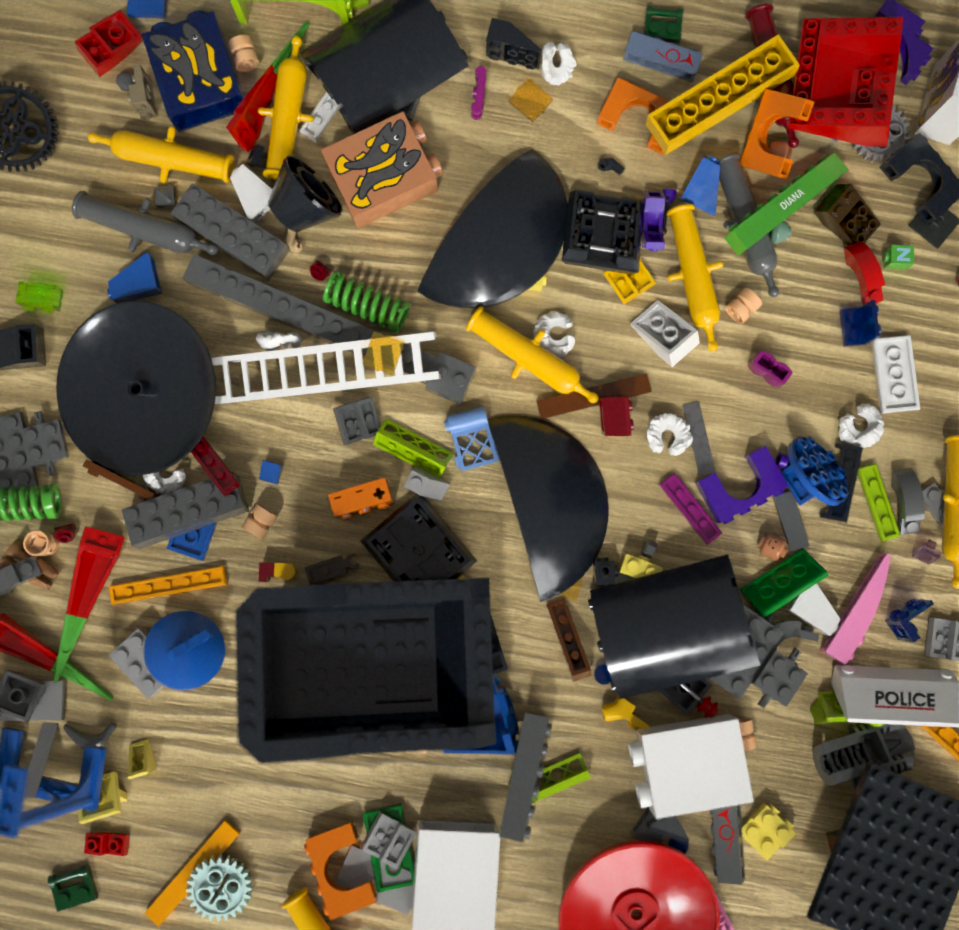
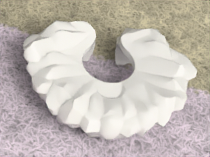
M554 42L544 44L540 68L542 77L550 85H560L569 78H572V71L577 64L569 45L559 43L555 46ZM556 51H559L561 56V64L558 68L554 67L552 62Z
M550 311L547 314L541 315L535 321L537 324L534 326L533 338L539 330L545 331V336L539 343L541 347L559 358L566 356L572 350L575 344L574 335L567 334V336L558 341L550 337V330L555 326L563 329L571 328L573 325L571 316L559 311Z
M267 331L266 333H258L256 337L260 347L266 351L276 350L280 344L285 349H289L291 345L292 348H299L303 341L299 334L293 332L285 335L280 332L273 333Z
M862 403L856 408L857 414L867 420L868 426L866 430L862 432L857 431L854 428L853 419L855 417L847 413L839 419L840 441H845L848 445L865 448L871 447L880 440L884 432V421L877 407L871 406L869 403Z
M660 414L651 419L649 423L647 439L649 447L653 452H662L664 443L661 436L665 430L672 431L675 436L674 442L670 448H667L670 455H680L693 441V436L689 432L690 424H686V421L682 420L681 417H677L676 414Z
M174 469L172 476L167 479L162 478L159 472L142 475L146 487H150L151 491L161 494V496L182 489L186 479L184 469Z

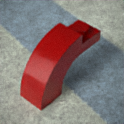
M862 241L844 247L846 265L852 268L860 285L862 305L868 307L884 301L882 286H885V281L879 262L872 250Z

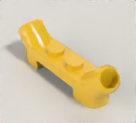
M617 696L613 703L603 704L602 706L603 718L607 722L626 719L629 721L627 725L634 730L651 727L632 713L636 706L625 698L619 699V696Z

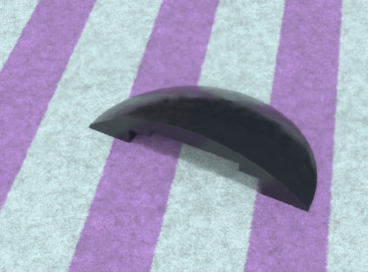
M533 149L522 154L495 175L475 196L456 220L436 251L419 285L418 293L432 301L451 307H488L519 296L536 284L548 272L557 259L564 243L568 203L563 185L557 173L540 154Z
M507 415L488 418L495 450L515 510L540 602H543L573 586L584 576L597 558L608 526L609 505L605 483L596 462L585 447L560 427L528 416Z

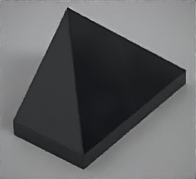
M677 816L658 819L654 817L646 823V826L651 831L686 843L689 841Z

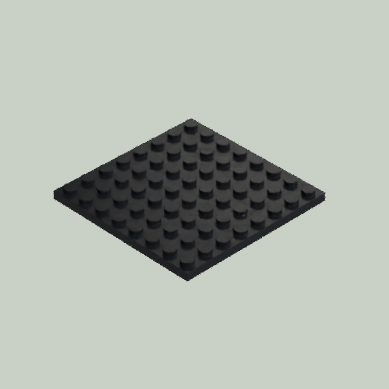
M867 761L806 917L811 921L836 930H944L959 891V800Z

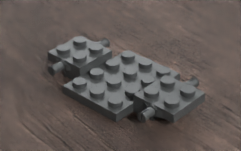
M43 411L34 412L36 424L26 428L24 416L21 412L0 417V487H5L8 492L12 486H15L18 491L21 486H27L28 489L32 485L39 486L35 468L44 465L47 467L48 476L57 474L54 463L69 457L61 420L45 422Z
M743 605L761 666L711 677L710 679L738 699H741L750 684H753L764 694L757 703L759 706L765 709L770 699L787 707L808 675L795 662L802 652L794 647L789 657H786L773 650L784 633Z

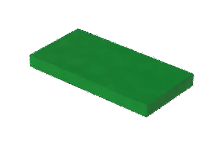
M802 548L739 590L754 609L765 618L826 578L828 572Z
M402 803L363 811L367 834L379 812L405 824ZM410 846L396 874L389 873L388 864H386V873L391 877L398 876L401 872V867L409 870L412 881L383 887L380 859L371 855L378 893L413 885L414 866Z

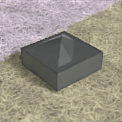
M173 185L155 187V205L157 207L176 206L175 187Z

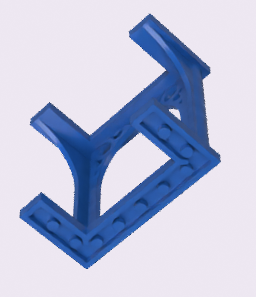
M9 727L2 728L0 739V836L13 839L19 836L20 829L80 809L98 810L107 748L93 745L84 747L79 784L42 776L36 798L52 802L23 811L29 768L19 766L24 731Z

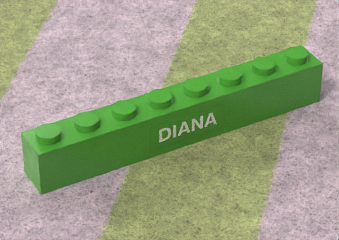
M835 152L829 157L823 156L817 161V166L813 164L804 171L806 173L804 176L799 174L793 179L792 182L794 184H786L779 190L781 192L779 195L774 193L767 199L768 203L766 205L761 203L754 209L755 213L753 215L748 213L741 219L742 223L740 225L736 222L728 229L730 233L724 239L738 256L849 170Z

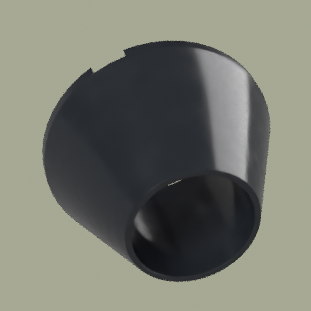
M288 155L283 160L268 200V206L275 217L294 232H299L338 218L343 209L332 189L324 180L320 182L313 175L315 171L306 163L294 156Z

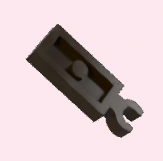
M356 554L348 555L345 560H343L342 555L304 567L309 584L314 585L347 574V567H359V563L355 565L350 563L351 558L356 557Z

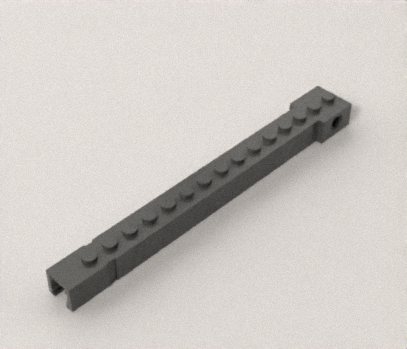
M193 254L183 275V279L192 286L218 297L222 296L232 303L329 344L389 337L238 272L229 271L225 267ZM405 343L400 344L404 375L415 374L412 346ZM392 345L381 346L383 366L395 371ZM373 347L362 348L363 358L374 362ZM352 349V350H345V351H348V352L354 354V350H353V349ZM421 350L423 373L439 371L441 379L419 382L426 384V391L462 405L475 375L476 367L441 352L439 357H436Z

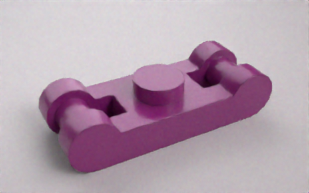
M479 66L475 70L477 87L473 88V99H476V101L471 105V117L474 120L481 119L486 87V68L483 66Z

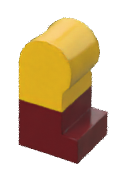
M259 562L258 582H270V577L292 580L297 575V568L294 564Z

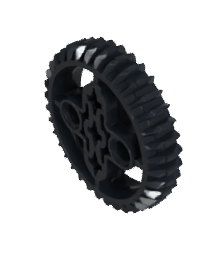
M3 81V86H0V94H15L14 97H10L4 102L2 112H0V128L2 126L4 131L3 138L0 131V155H2L0 157V170L4 171L5 166H8V172L11 173L12 167H15L16 172L20 173L19 167H23L24 171L27 172L28 165L31 166L32 170L35 169L33 163L36 162L39 166L42 165L39 159L42 158L45 162L48 161L45 154L52 156L49 148L52 150L56 149V146L51 142L58 143V139L53 136H58L59 131L53 129L59 128L58 123H52L57 120V117L50 116L54 113V110L51 108L47 109L50 106L49 102L42 103L44 101L43 96L36 98L38 95L36 90L31 94L29 86L23 90V84L19 83L17 88L14 81H11V86H7L6 81ZM21 97L30 100L39 108L46 122V134L43 133L39 124L26 120L28 107ZM18 103V107L20 110H16V112L13 114L12 108H14L15 105H17ZM20 116H21V122H22V124H23L22 128L20 127V123H19V117H20ZM14 122L15 128H13L12 131H10L9 133V129L7 126H10L11 123ZM34 129L37 134L35 137H29L26 135V131ZM9 140L12 147H8L5 152L4 145L2 144H6ZM45 140L43 146L35 155L23 160L13 161L7 159L18 153L21 142L35 145Z

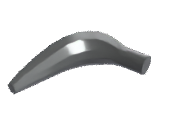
M111 722L102 733L87 735L68 725L63 727L72 741L83 749L87 745L105 746L110 735L117 728Z

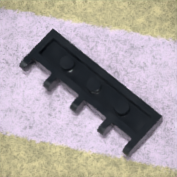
M835 443V448L842 449L840 460H835L831 464H837L838 467L843 468L846 472L845 480L849 495L841 504L837 506L830 505L828 514L820 513V518L848 523L863 447Z

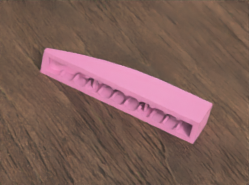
M881 553L841 615L838 630L831 634V636H828L820 649L821 652L840 664L846 665L851 662L855 655V649L864 642V635L872 622L883 594L891 557L888 553Z

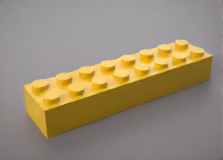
M778 34L647 115L646 126L665 155L761 97L765 89L772 90L794 77L800 64Z

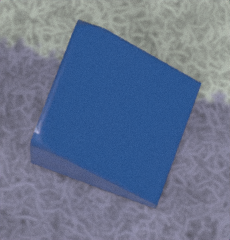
M263 460L259 479L278 485L283 466Z

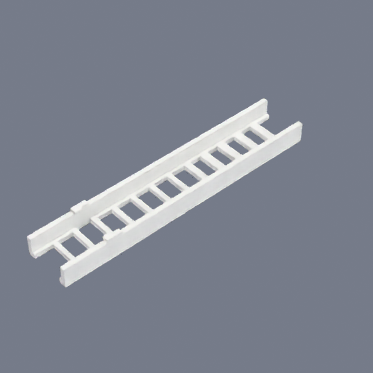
M436 332L211 358L214 366H223L226 389L225 396H216L215 404L441 379L439 371L423 373L420 341L435 340L437 335ZM411 343L415 374L404 375L400 344ZM392 345L395 376L385 377L381 346ZM373 347L376 378L366 379L362 348ZM353 349L357 380L347 381L343 351ZM336 351L339 383L326 384L323 353ZM317 354L320 385L307 386L304 355ZM298 356L301 387H288L285 357ZM279 358L283 389L270 390L266 360ZM260 360L264 391L251 392L247 362ZM230 361H233V363L241 362L245 395L233 397L228 364Z

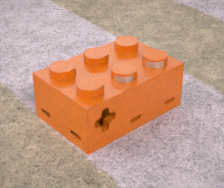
M386 478L328 494L334 517L343 521L354 518L353 515L357 513L361 514V516L370 514L374 508L380 510L390 508V504L394 503L389 482ZM379 491H383L385 493L382 495V499H379L377 497L378 495H380Z

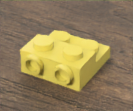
M762 802L742 824V836L768 860L780 846L784 848L796 833L792 830L795 826L786 818L782 820L778 816L780 812L772 804L767 806Z

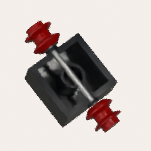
M706 679L658 690L686 715L689 714L697 703V711H704L705 718L709 716L712 718L719 710L717 708L718 702L712 703L711 696L703 698L712 686Z

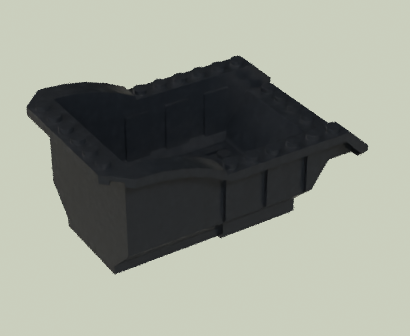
M489 578L259 587L235 610L238 744L260 764L317 760L356 754L470 749L496 744Z

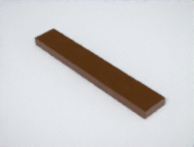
M647 373L586 388L590 392L597 393L598 396L622 394L628 398L652 392ZM575 391L536 401L541 420L599 406V400L596 403H590L585 396Z

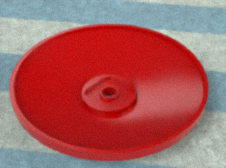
M629 841L601 850L577 869L569 880L561 898L558 913V929L719 930L720 910L715 891L709 879L699 865L690 857L662 843ZM634 909L641 910L638 916H632L631 912Z

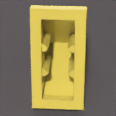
M148 739L129 745L128 779L149 774L157 769Z

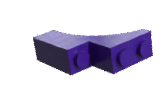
M886 0L874 17H904L899 52L902 61L900 82L907 85L911 79L915 81L922 72L919 68L926 66L932 58L929 54L934 48L918 38L923 32L921 27L926 21L895 0Z

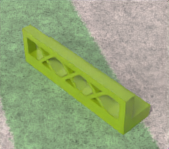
M387 418L377 431L373 445L415 467L419 466L440 478L454 454ZM388 426L389 428L393 429L395 432H392V433H391V432L385 430V428ZM407 436L411 438L412 441H406L403 439V437ZM420 445L428 447L429 450L421 449ZM436 454H441L447 458L444 461L437 457Z
M580 752L544 767L543 773L548 772V775H542L546 780L539 789L538 798H534L533 803L591 778ZM578 758L582 768L577 771L568 769L570 762ZM555 768L564 770L562 777L559 779L550 777L552 770Z

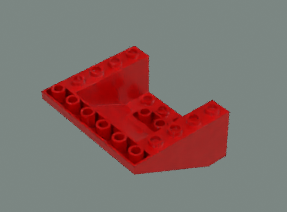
M904 17L803 18L798 54L800 66L795 75L793 96L813 101L814 105L808 121L790 117L789 129L867 147H888Z

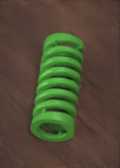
M337 270L334 271L326 285L323 302L327 304L333 303V306L337 308L342 306L344 311L348 312L351 310L353 315L357 316L360 314L362 319H370L371 323L376 324L379 322L381 327L385 328L388 326L389 330L398 334L401 331L408 317L411 302L404 301L402 309H399L402 299L397 297L391 312L385 319L386 311L392 300V294L388 293L385 296L382 307L376 315L383 291L381 289L377 290L372 305L367 311V305L374 291V287L369 285L361 304L357 308L365 283L360 281L357 284L352 300L348 303L356 280L353 277L348 280L341 297L339 293L345 283L346 275ZM332 284H334L333 289H332L331 293L329 294L330 288H331ZM397 311H398V312H399V316H398V318H395V317H396V313H397Z
M57 484L42 485V512L40 511V490L37 485L31 486L30 494L27 486H21L19 493L15 486L10 487L8 492L5 487H0V522L3 520L9 522L14 519L22 521L25 518L28 520L35 518L45 519L46 517L47 519L59 518L62 509L59 486ZM30 504H31V508H32L31 513H30V511H29V506H30Z

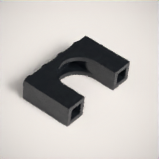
M918 133L907 140L879 168L890 181L901 177L912 165L921 166L930 173L933 181L931 194L915 209L923 221L928 224L937 220L959 199V179L942 160L939 153L928 143L927 138Z

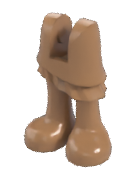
M16 539L5 552L6 556L0 560V570L11 564H16L13 558L23 561L31 557L22 550V540ZM35 556L43 574L28 582L31 585L49 590L52 583L43 578L44 574L56 579L59 572L42 558L39 559L38 556Z

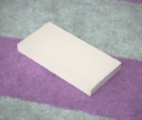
M911 335L871 339L880 413L920 410Z

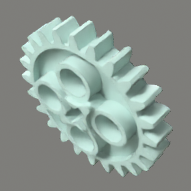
M222 854L219 855L218 860L212 855L210 862L204 859L202 865L198 863L195 868L196 870H192L191 877L187 881L189 885L186 888V892H190L187 900H192L190 907L197 906L195 913L203 912L201 918L209 915V921H211L216 916L217 922H219L221 916H224L227 921L229 914L235 918L237 911L242 912L243 906L248 905V899L251 898L252 894L250 891L253 888V884H249L252 876H247L249 869L242 870L244 863L237 865L238 858L232 862L230 861V855L227 856L226 860H223ZM218 872L221 876L214 877L212 873ZM226 873H229L230 875L225 880L223 887L219 890L214 902L210 903V900L214 896L216 889L219 888L224 876L226 875ZM229 882H236L238 886L233 887ZM206 889L210 894H204L201 890ZM225 899L228 903L223 904L219 900Z

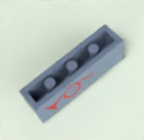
M632 31L623 60L693 82L703 54L695 49H687L676 43L665 42L661 38H652L642 32Z

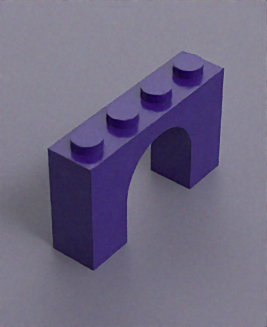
M766 446L744 456L756 478L755 490L749 498L739 500L731 497L725 491L716 473L695 483L716 523L723 522L725 525L734 520V515L738 513L744 515L751 511V506L756 504L758 507L768 502L766 498L772 495L775 498L785 493L783 489L787 488L788 484Z

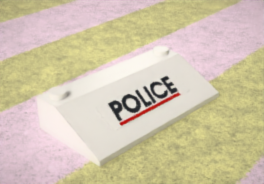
M835 665L831 686L847 722L959 727V681L952 670Z

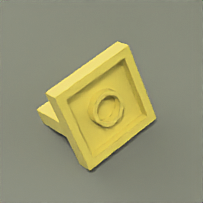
M115 771L103 774L98 810H78L79 823L84 824L121 812L120 803L128 801L127 793L119 789L118 774Z

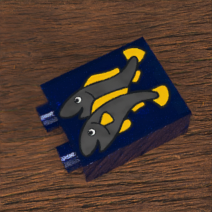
M203 10L194 11L188 14L186 20L174 24L159 22L151 27V31L141 34L167 116L178 133L234 115V110L244 99V94L223 30L214 11L209 13Z

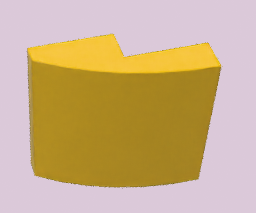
M641 260L639 262V272L631 275L612 271L603 273L623 304L628 303L656 285V282Z

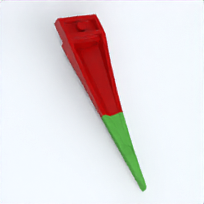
M305 21L294 36H299L302 39L310 22ZM291 40L236 107L233 118L226 126L240 148L247 153L258 140L266 117L260 115L258 109L260 107L269 108L275 94L277 72L280 63L291 56L293 47Z
M84 527L75 560L54 683H57L83 626L119 557L125 538L123 536Z
M5 613L0 614V652L55 673L58 654ZM68 661L66 662L60 676L108 700L114 698Z

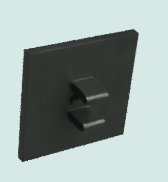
M947 210L937 220L926 224L917 214L908 226L938 249L957 227L959 219Z

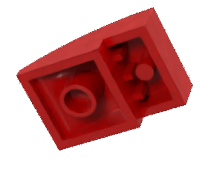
M119 10L89 27L90 32L74 42L78 52L96 74L101 77L129 56L141 43L143 37L124 13Z

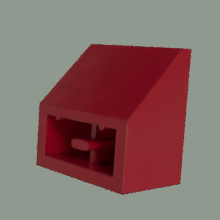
M622 394L599 396L602 434L604 436H632L631 431L634 430L633 419H630V411H632L631 399L628 400V397Z

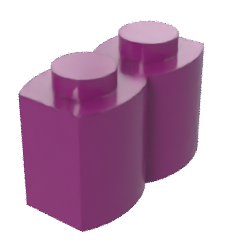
M766 351L757 353L748 364L749 369L754 374L764 377L768 384L777 388L784 385L793 373L786 364L777 362L774 356Z

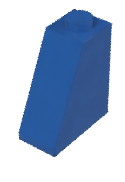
M709 154L708 157L703 156L681 199L714 216L717 209L721 164L718 163V158Z
M149 253L142 255L108 281L109 288L107 293L109 298L115 303L135 301L162 294L155 260Z

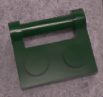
M647 5L644 34L652 38H661L665 42L680 43L684 9L652 8V6ZM651 16L676 18V22L653 20Z
M89 864L61 875L54 874L48 876L47 881L52 890L57 912L94 901L98 898ZM81 876L84 878L82 882L63 888L60 887L62 882Z

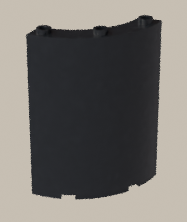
M383 0L300 52L308 69L317 79H321L323 82V87L330 98L334 99L336 104L341 106L339 112L353 134L385 120L469 66L466 61L468 59L467 54L463 49H460L452 32L445 23L444 14L442 11H437L430 0Z
M728 554L590 590L591 599H588L591 611L593 610L600 639L597 641L600 653L603 652L612 679L610 681L613 692H617L619 699L761 666Z

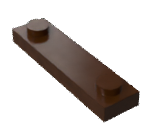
M86 459L83 467L88 469L87 473L95 477L101 475L138 494V498L142 501L160 496L113 471L99 466L93 461Z

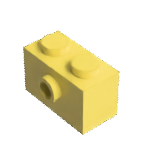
M623 554L618 573L636 579L662 572L663 567L650 563L649 558L641 555L636 558Z

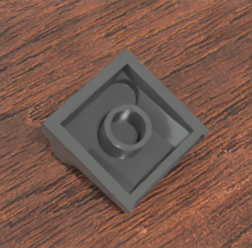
M6 670L0 683V711L29 722L39 698L45 693V683L25 673Z

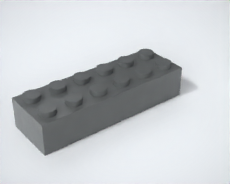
M193 183L170 213L176 221L189 226L196 234L211 244H215L219 249L268 281L290 251L284 242Z
M232 471L233 475L241 484L239 476ZM211 479L121 509L131 546L138 549L249 512L242 485L225 497Z
M525 713L499 833L501 838L525 843V839L529 840L532 827L528 826L529 819L534 818L536 809L532 804L534 798H538L540 785L537 784L538 777L542 778L544 764H541L542 757L546 758L548 744L545 741L546 737L550 738L552 724L549 723V718L530 713Z

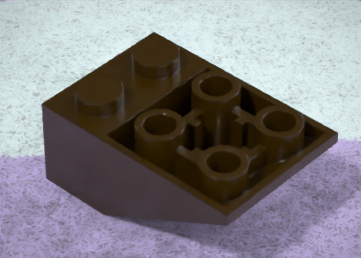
M836 184L813 211L820 222L848 246L860 241L866 243L881 225L852 184Z

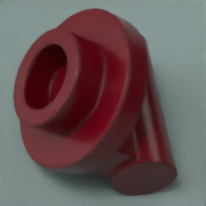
M316 260L310 266L311 276L318 281H323L333 272L319 260Z
M71 523L54 528V538L61 543L72 541L75 538V524Z

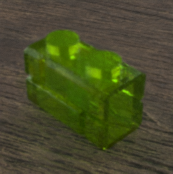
M18 282V293L16 294L15 302L22 306L23 310L34 311L35 308L41 309V312L52 314L53 311H60L63 289L55 285Z

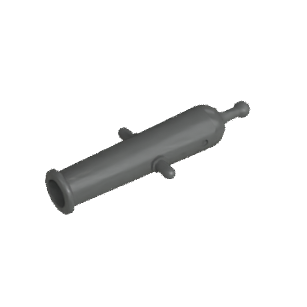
M738 153L726 155L718 161L721 164L719 179L732 216V220L723 223V227L726 229L736 222L740 225L742 223L741 219L748 213L753 215L755 213L754 209L758 207L739 159L741 156ZM766 234L744 251V255L750 270L754 274L762 275L765 278L769 288V296L777 297L780 291L774 283L772 271L777 267L778 258L769 234Z
M79 191L73 200L72 215L75 219L84 218L129 235L131 237L128 247L130 252L136 250L138 241L141 240L169 249L175 253H188L193 248L207 251L210 255L218 252L215 244H206L197 240L195 232L189 226L150 214L148 212L151 204L150 198H144L141 209L138 210L90 196L86 191Z

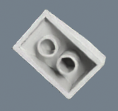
M659 300L630 323L631 327L651 349L671 367L677 364L700 343L698 330Z

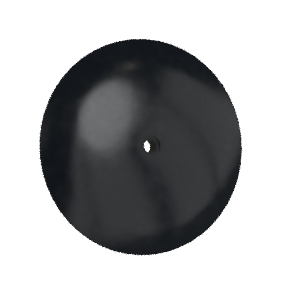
M127 301L113 304L89 317L75 331L66 345L60 360L56 383L59 413L65 429L74 444L86 457L99 466L125 475H147L165 470L184 459L196 447L211 421L216 400V376L210 353L195 328L185 318L171 309L145 301Z

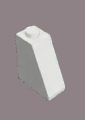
M242 164L234 169L230 179L247 218L257 224L270 210L268 200L272 189Z
M817 584L792 599L785 608L786 611L824 635L831 636L839 628L838 623L841 619Z

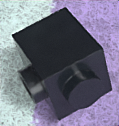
M597 558V562H593L594 586L616 584L615 577H618V566L614 565V561H609V558Z

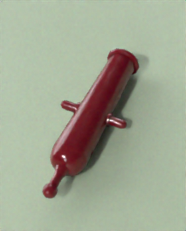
M759 4L752 7L745 15L746 20L750 24L755 48L778 35L772 14L774 9L772 4ZM792 78L772 90L793 95L794 85ZM782 117L776 120L775 124L784 126L787 131L789 147L796 148L799 145V140L795 136L794 130L789 129L790 117Z

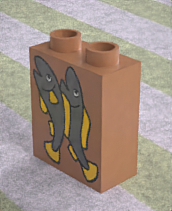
M404 112L321 149L325 164L357 229L438 191L436 178L443 175L440 163L434 153L425 156L420 146L427 142L424 131L418 120L409 124Z

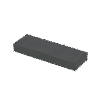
M792 491L783 493L775 498L772 496L789 552L809 547Z

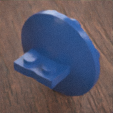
M810 436L808 438L797 437L792 440L788 445V457L791 465L781 473L800 506L804 505L814 497L831 506H837L844 502L849 495L845 480L846 472L843 468L838 467L837 464H831L836 460L834 454L831 451H826Z
M193 611L173 612L157 621L149 631L144 643V661L150 674L160 684L174 690L196 689L208 683L220 670L225 657L224 638L217 625L205 615Z

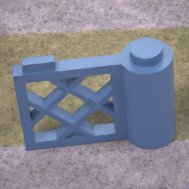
M484 406L447 416V420L444 423L446 431H451L458 456L454 457L457 469L461 468L462 471L499 461ZM486 429L488 437L483 444L474 437L478 431ZM475 432L472 437L469 436V435H467V434H470V433ZM465 435L471 439L466 449L458 445L456 437ZM473 440L483 445L478 455L468 451ZM484 447L492 450L493 459L484 460L479 457ZM460 448H461L462 450H464L462 456H461ZM466 452L476 457L473 464L464 466L463 457Z

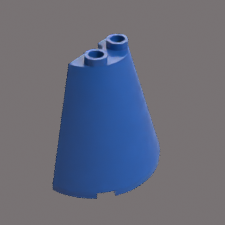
M493 674L496 744L480 748L443 750L444 753L514 754L517 752L519 740H516V735L519 734L517 717L510 696L505 687H500L499 683H501V680Z

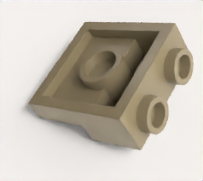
M136 65L133 66L134 74H132L134 84L128 85V102L134 106V110L136 113H139L141 120H150L153 117H157L152 81L142 66Z

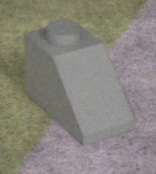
M416 466L411 471L404 487L420 496L442 500L450 483Z

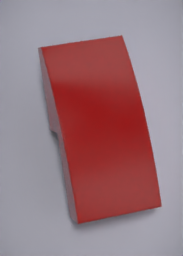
M88 832L85 836L84 854L128 855L130 834Z

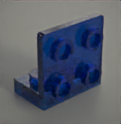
M870 300L861 307L839 310L844 347L864 346L880 338L881 325L878 324L877 317L879 315V308L875 300Z
M911 599L905 603V607L901 610L897 609L889 614L890 617L885 622L898 640L916 642L920 639L917 634L918 629L909 621L934 603L932 600Z

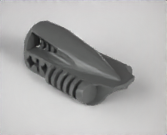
M859 722L855 725H849V735L822 743L813 749V760L816 770L821 779L830 786L860 777L867 761L900 774L912 770L915 759L913 738L902 724H884L874 727L868 723Z

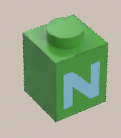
M890 245L882 254L884 268L906 270L914 265V246Z

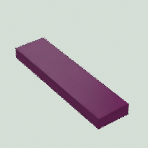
M675 473L659 484L706 545L722 534L721 530Z

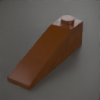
M565 598L548 603L547 608L572 681L575 682L591 676V668Z

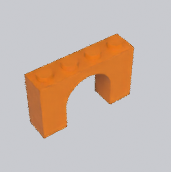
M617 78L599 114L597 124L614 131L622 113L626 109L633 106H642L653 112L669 101L665 100L661 95H654L648 92L644 87H637L631 84L627 79ZM652 135L647 148L664 155L663 150Z
M765 89L760 100L761 104L758 113L754 117L752 130L747 138L745 151L741 155L740 164L753 170L787 179L793 160L777 156L769 150L767 145L768 131L771 125L782 117H792L808 121L814 102L805 98Z
M354 821L309 837L305 840L306 844H304L307 856L310 855L312 861L310 864L312 874L316 875L318 880V893L320 896H323L325 902L323 903L324 913L326 916L329 915L330 920L372 905L378 901L373 880L345 888L335 884L328 873V861L332 853L359 841Z

